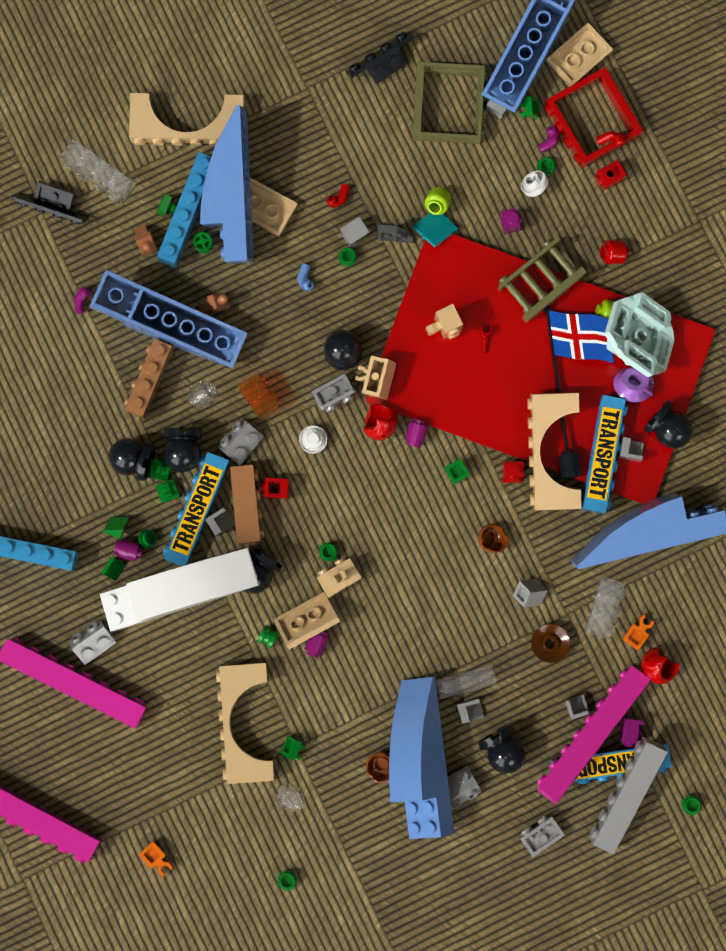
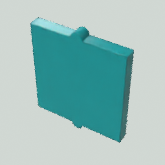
M429 213L413 225V229L422 236V239L427 240L434 248L458 230L449 220V217H445L443 214L433 215Z

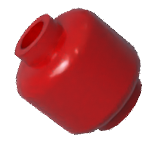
M607 240L600 248V257L606 264H623L630 254L629 247L626 246L623 240Z

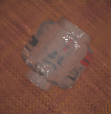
M201 381L190 388V397L188 399L192 406L204 409L216 401L218 392L213 383Z
M291 783L283 784L275 796L277 804L291 813L297 809L301 810L306 801L303 799L304 791Z

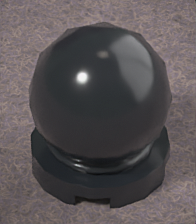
M338 330L332 332L327 337L324 343V356L332 368L347 371L359 363L362 345L359 338L353 332Z
M667 400L662 405V408L653 415L643 430L648 434L651 431L655 432L656 439L661 445L669 449H677L689 443L693 434L692 422L684 413L672 411L671 408L674 404Z
M165 428L163 437L169 440L165 444L163 451L165 463L176 472L184 473L193 470L201 458V449L196 442L197 439L202 438L201 429L189 428V432L180 431V428Z
M122 438L111 446L108 454L109 463L113 470L121 475L130 476L136 474L137 480L146 481L150 459H155L156 446L148 443L143 447L139 441L133 438Z
M251 545L249 551L259 586L243 590V592L258 594L269 587L272 581V572L275 570L279 573L283 566L260 549Z
M509 723L498 728V734L493 737L487 735L478 742L480 750H488L487 759L489 764L496 771L503 774L514 773L519 770L525 762L526 754L521 741L511 736L514 729Z

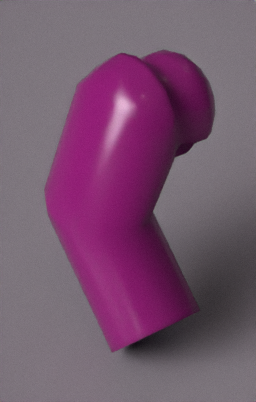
M555 126L547 128V140L538 145L542 153L557 144L559 131L556 130Z
M89 287L79 288L74 296L76 314L85 313L83 301L92 295V290Z

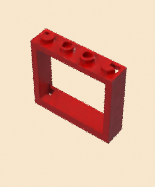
M606 67L548 98L545 103L546 107H544L549 117L552 116L556 130L562 133L565 146L572 150L574 161L578 165L580 164L582 169L622 146H616L615 141L586 156L555 103L599 80L629 130V133L624 135V145L637 139L643 133L642 127Z

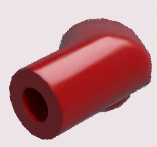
M609 131L596 137L599 146L609 141H615V145L618 147L625 144L624 135L614 131Z
M341 184L339 194L335 196L330 195L327 198V204L332 208L345 204L350 186Z

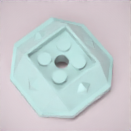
M643 292L614 302L605 330L607 350L622 359L626 365L632 366L646 377L665 372L675 340L670 323V311Z

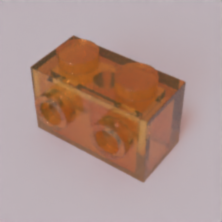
M255 374L237 387L259 420L279 408L277 404L279 399L274 392L269 393L266 388L268 383L264 377H259Z

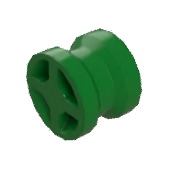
M205 232L195 235L193 244L196 251L201 254L209 253L213 248V241L210 235Z
M266 625L257 642L264 643L267 648L271 649L280 632L273 631L270 626Z

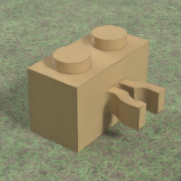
M451 304L436 311L434 318L436 323L426 327L429 336L440 331L444 339L449 337L451 340L460 335L459 332L462 330L463 323L454 304Z
M371 356L368 369L358 366V370L366 373V376H356L355 378L357 381L364 382L362 393L387 400L396 363L389 359Z
M344 557L335 562L336 566L329 570L327 567L318 572L320 576L317 577V580L328 598L362 579L350 558L346 560Z

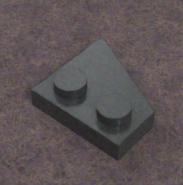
M390 222L378 224L377 240L414 243V235L399 226H394Z

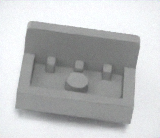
M345 374L311 391L322 413L324 411L329 413L335 410L337 404L341 402L346 404L353 400V396L356 395Z
M241 419L233 425L232 431L228 436H225L220 441L218 449L240 466L264 436L248 422Z
M101 619L90 623L81 633L73 635L69 643L74 653L86 665L116 644V640L106 629Z
M468 766L448 776L451 809L458 808L461 803L468 799H474L481 793V789Z
M545 815L537 821L538 825L533 828L529 826L521 832L522 836L519 838L532 857H535L565 836L553 816L548 817Z

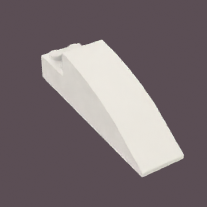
M245 548L127 583V586L102 593L100 597L111 632L259 586V581L249 548Z

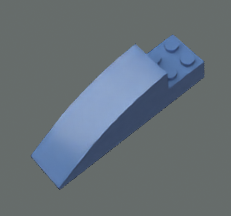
M532 0L482 96L514 113L516 112L569 19V13L576 0Z
M236 105L215 145L204 182L200 212V225L206 227L223 226V228H220V238L223 239L224 247H221V257L224 259V262L230 264L254 263L247 110L240 105Z
M105 270L89 307L123 322L124 326L230 368H233L248 334L108 270Z
M674 492L638 506L609 524L571 560L572 564L577 569H582L726 534L725 510L714 506V504L703 505V509L695 510V508L685 510L682 496Z
M435 677L401 680L392 721L389 756L390 803L405 802L409 839L437 838L454 834Z

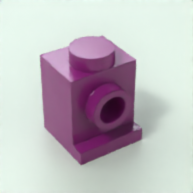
M516 208L501 211L499 217L504 235L522 231V217L516 211Z
M622 718L619 741L624 742V746L635 747L642 736V729L639 728V724L643 725L644 721Z

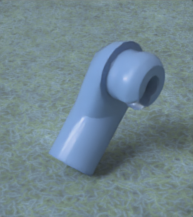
M302 263L297 276V282L302 290L310 291L314 287V283L308 277L311 266Z

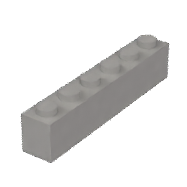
M644 736L641 741L636 743L633 757L627 760L623 776H619L614 793H610L605 810H601L597 825L593 826L589 836L592 844L611 854L615 853L668 753L663 745Z

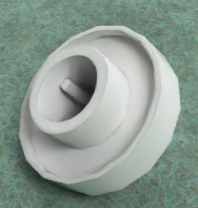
M542 171L530 172L522 180L521 189L528 197L537 196L546 189L548 178Z
M311 425L302 430L299 442L305 452L317 454L326 447L327 436L322 428Z

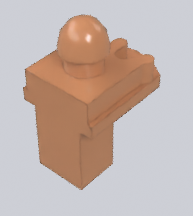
M145 224L134 228L137 235L134 238L141 255L155 252L157 246L151 232L147 231Z
M225 292L208 295L207 300L198 304L200 311L206 315L212 312L226 311L230 308L228 296L225 295Z

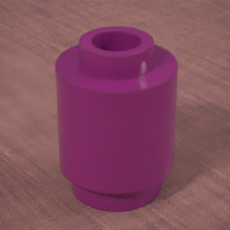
M414 418V421H409L405 438L407 445L421 448L428 428L424 420Z
M118 539L114 547V554L118 555L119 558L136 562L137 559H141L144 548L138 542Z
M322 631L307 640L305 650H308L307 655L318 658V655L323 656L329 639L327 638V632Z

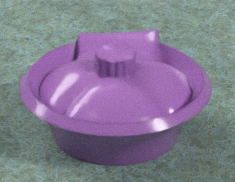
M633 367L622 369L615 375L613 381L614 389L621 398L630 402H642L653 396L654 378L652 376L646 377Z

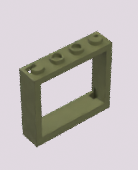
M417 62L412 140L480 144L481 138H484L485 127H482V120L486 119V109H483V102L487 101V98L482 96V93L484 91V83L487 84L488 72H485V65ZM424 73L478 77L475 135L421 132Z

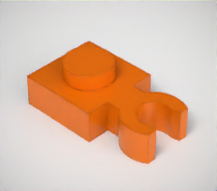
M645 615L640 616L638 620L639 625L632 624L622 638L624 642L639 651L649 636L645 632L646 629L654 625L653 620L648 625L643 623Z
M152 841L138 854L151 869L156 865L158 873L162 877L166 875L162 871L163 866H167L170 870L173 868L170 862L163 860L166 854L155 841Z

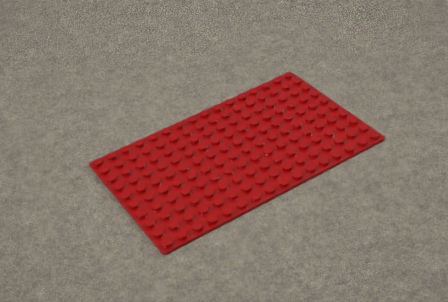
M454 234L435 248L425 240L381 358L389 359L396 363L388 398L384 400L367 395L366 402L368 404H385L391 407L398 415L412 420L414 418L424 420L428 426L529 462V456H532V448L528 447V437H532L531 429H528V417H531V410L527 408V398H531V394L557 393L547 316L543 310L526 323L522 319L524 308L505 287L502 291L498 290L499 281L505 275L511 276L528 261ZM533 264L526 270L544 292L547 291L549 294L554 290L553 284L536 264ZM551 270L559 280L565 281L568 278L565 274ZM521 276L512 282L529 304L535 305L539 302V297ZM579 280L548 307L551 308V311L559 313L595 315L596 306L600 305L603 300L618 301L626 297ZM454 304L463 323L462 330L459 332L460 335L451 340L449 337L444 339L440 331L429 336L426 327L436 323L434 319L436 311ZM672 313L670 323L675 340L666 371L652 376L654 378L653 396L642 402L625 401L628 409L626 416L622 418V423L625 426L623 435H619L618 442L623 437L631 438V441L642 442L644 444L642 452L643 461L637 462L618 458V453H616L615 461H618L617 471L613 472L612 480H615L613 491L610 492L641 504L656 499L673 449H669L659 443L655 432L651 431L648 434L643 428L667 400L674 404L671 408L672 411H680L686 415L715 330L711 327ZM482 325L483 332L485 333L489 332L490 326L492 327L491 335L487 341L486 353H482L483 340L480 335ZM613 354L614 364L602 360H579L556 356L561 393H579V413L568 414L564 418L569 450H573V453L578 455L580 477L573 479L586 483L600 398L603 395L621 398L614 389V377L620 370L632 368V366L626 365L615 354ZM559 418L550 425L542 438L540 458L544 468L561 474L558 456L562 455V451H565L561 418Z

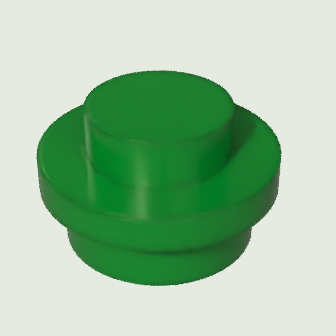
M544 157L538 161L537 171L544 172L546 176H550L555 172L556 164L553 159Z
M350 247L343 248L338 255L339 262L343 266L354 265L357 261L356 251Z
M145 529L139 533V543L142 547L146 549L152 548L157 542V536L154 531Z
M324 543L319 549V555L326 562L334 561L338 556V548L333 543Z
M689 795L682 800L681 806L686 814L695 815L701 810V801L698 797Z
M283 871L278 876V885L283 890H292L297 884V876L292 871Z

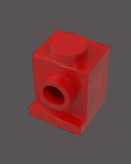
M616 159L609 165L599 169L595 174V180L598 186L603 187L605 191L622 182L627 175L618 159ZM607 172H611L613 177L607 176Z
M523 461L504 462L502 464L503 483H522V478L524 477Z
M265 478V482L261 483V494H264L265 498L288 500L289 479ZM278 486V492H272V487Z

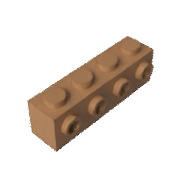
M156 339L148 344L146 349L147 357L139 365L138 370L140 374L138 378H134L131 385L133 391L131 395H127L124 402L125 410L128 413L146 419L174 351L172 345Z
M253 465L230 467L237 544L261 543V538H264V527L260 526L259 519H263L262 507H258L257 500H261L260 488H256V481L259 480L258 469H254Z

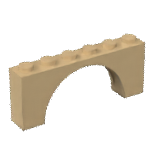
M130 93V141L134 142L135 145L153 143V145L161 146L164 143H171L174 146H181L183 143H190L192 146H201L202 144L215 146L236 105H240L245 109L244 95H225L222 109L212 123L197 131L180 132L165 126L159 121L153 112L149 93Z
M579 393L531 394V398H527V408L531 410V417H528V429H531L532 437H528V447L532 448V456H529V467H532V475H529L530 487L533 486V494H530V506H533L534 510L581 509V489L567 487L554 481L545 471L540 458L541 441L550 425L565 415L579 413Z
M267 663L219 666V670L216 671L217 682H220L221 690H218L217 694L218 702L222 701V709H219V721H223V729H220V739L224 741L225 748L221 749L222 760L226 761V768H223V780H227V784L274 781V760H264L248 754L239 746L231 729V714L239 697L249 688L268 682Z

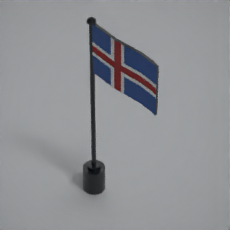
M549 307L544 309L547 316L557 393H561L556 356L579 360H602L614 364L613 353L607 350V337L605 336L608 318L590 314L559 313L551 311ZM563 416L561 417L565 451H562V455L558 456L561 479H572L580 477L577 453L569 450L565 418Z

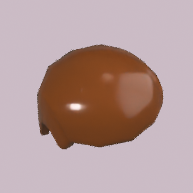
M489 524L479 531L478 542L484 551L499 553L508 546L509 535L504 532L503 527Z
M385 752L372 754L366 762V772L375 783H385L389 780L390 755Z

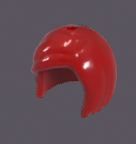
M370 404L363 431L373 440L382 441L389 438L395 432L398 425L397 413L385 404Z
M660 647L649 649L641 660L642 672L652 682L657 684L670 682L679 672V666L681 665L662 655Z

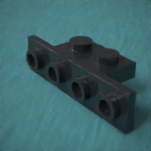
M409 32L399 33L396 35L395 40L384 43L377 52L367 54L362 62L352 64L349 70L345 72L346 75L353 78L367 69L374 83L378 84L408 64L399 47L414 38L413 34Z
M42 181L37 183L34 198L21 193L12 196V200L16 201L20 206H31L38 212H49L56 218L62 219L64 217L70 219V222L74 224L84 223L89 218V216L71 211L75 192Z

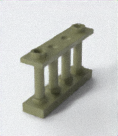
M558 237L555 240L549 239L543 245L544 249L511 276L505 275L499 281L498 290L502 291L506 287L524 308L522 319L526 323L542 312L587 273L583 267L578 270L573 268L555 247L560 241ZM548 252L555 257L568 273V278L565 281L559 280L542 261L541 258ZM533 264H536L553 284L554 290L549 294L547 291L544 292L526 271ZM521 276L539 297L537 304H529L512 284L517 277Z

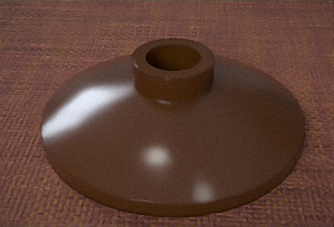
M546 624L534 632L531 647L538 659L547 663H554L562 660L567 655L570 648V639L562 627L555 624ZM548 640L553 641L552 647L547 646L546 642Z

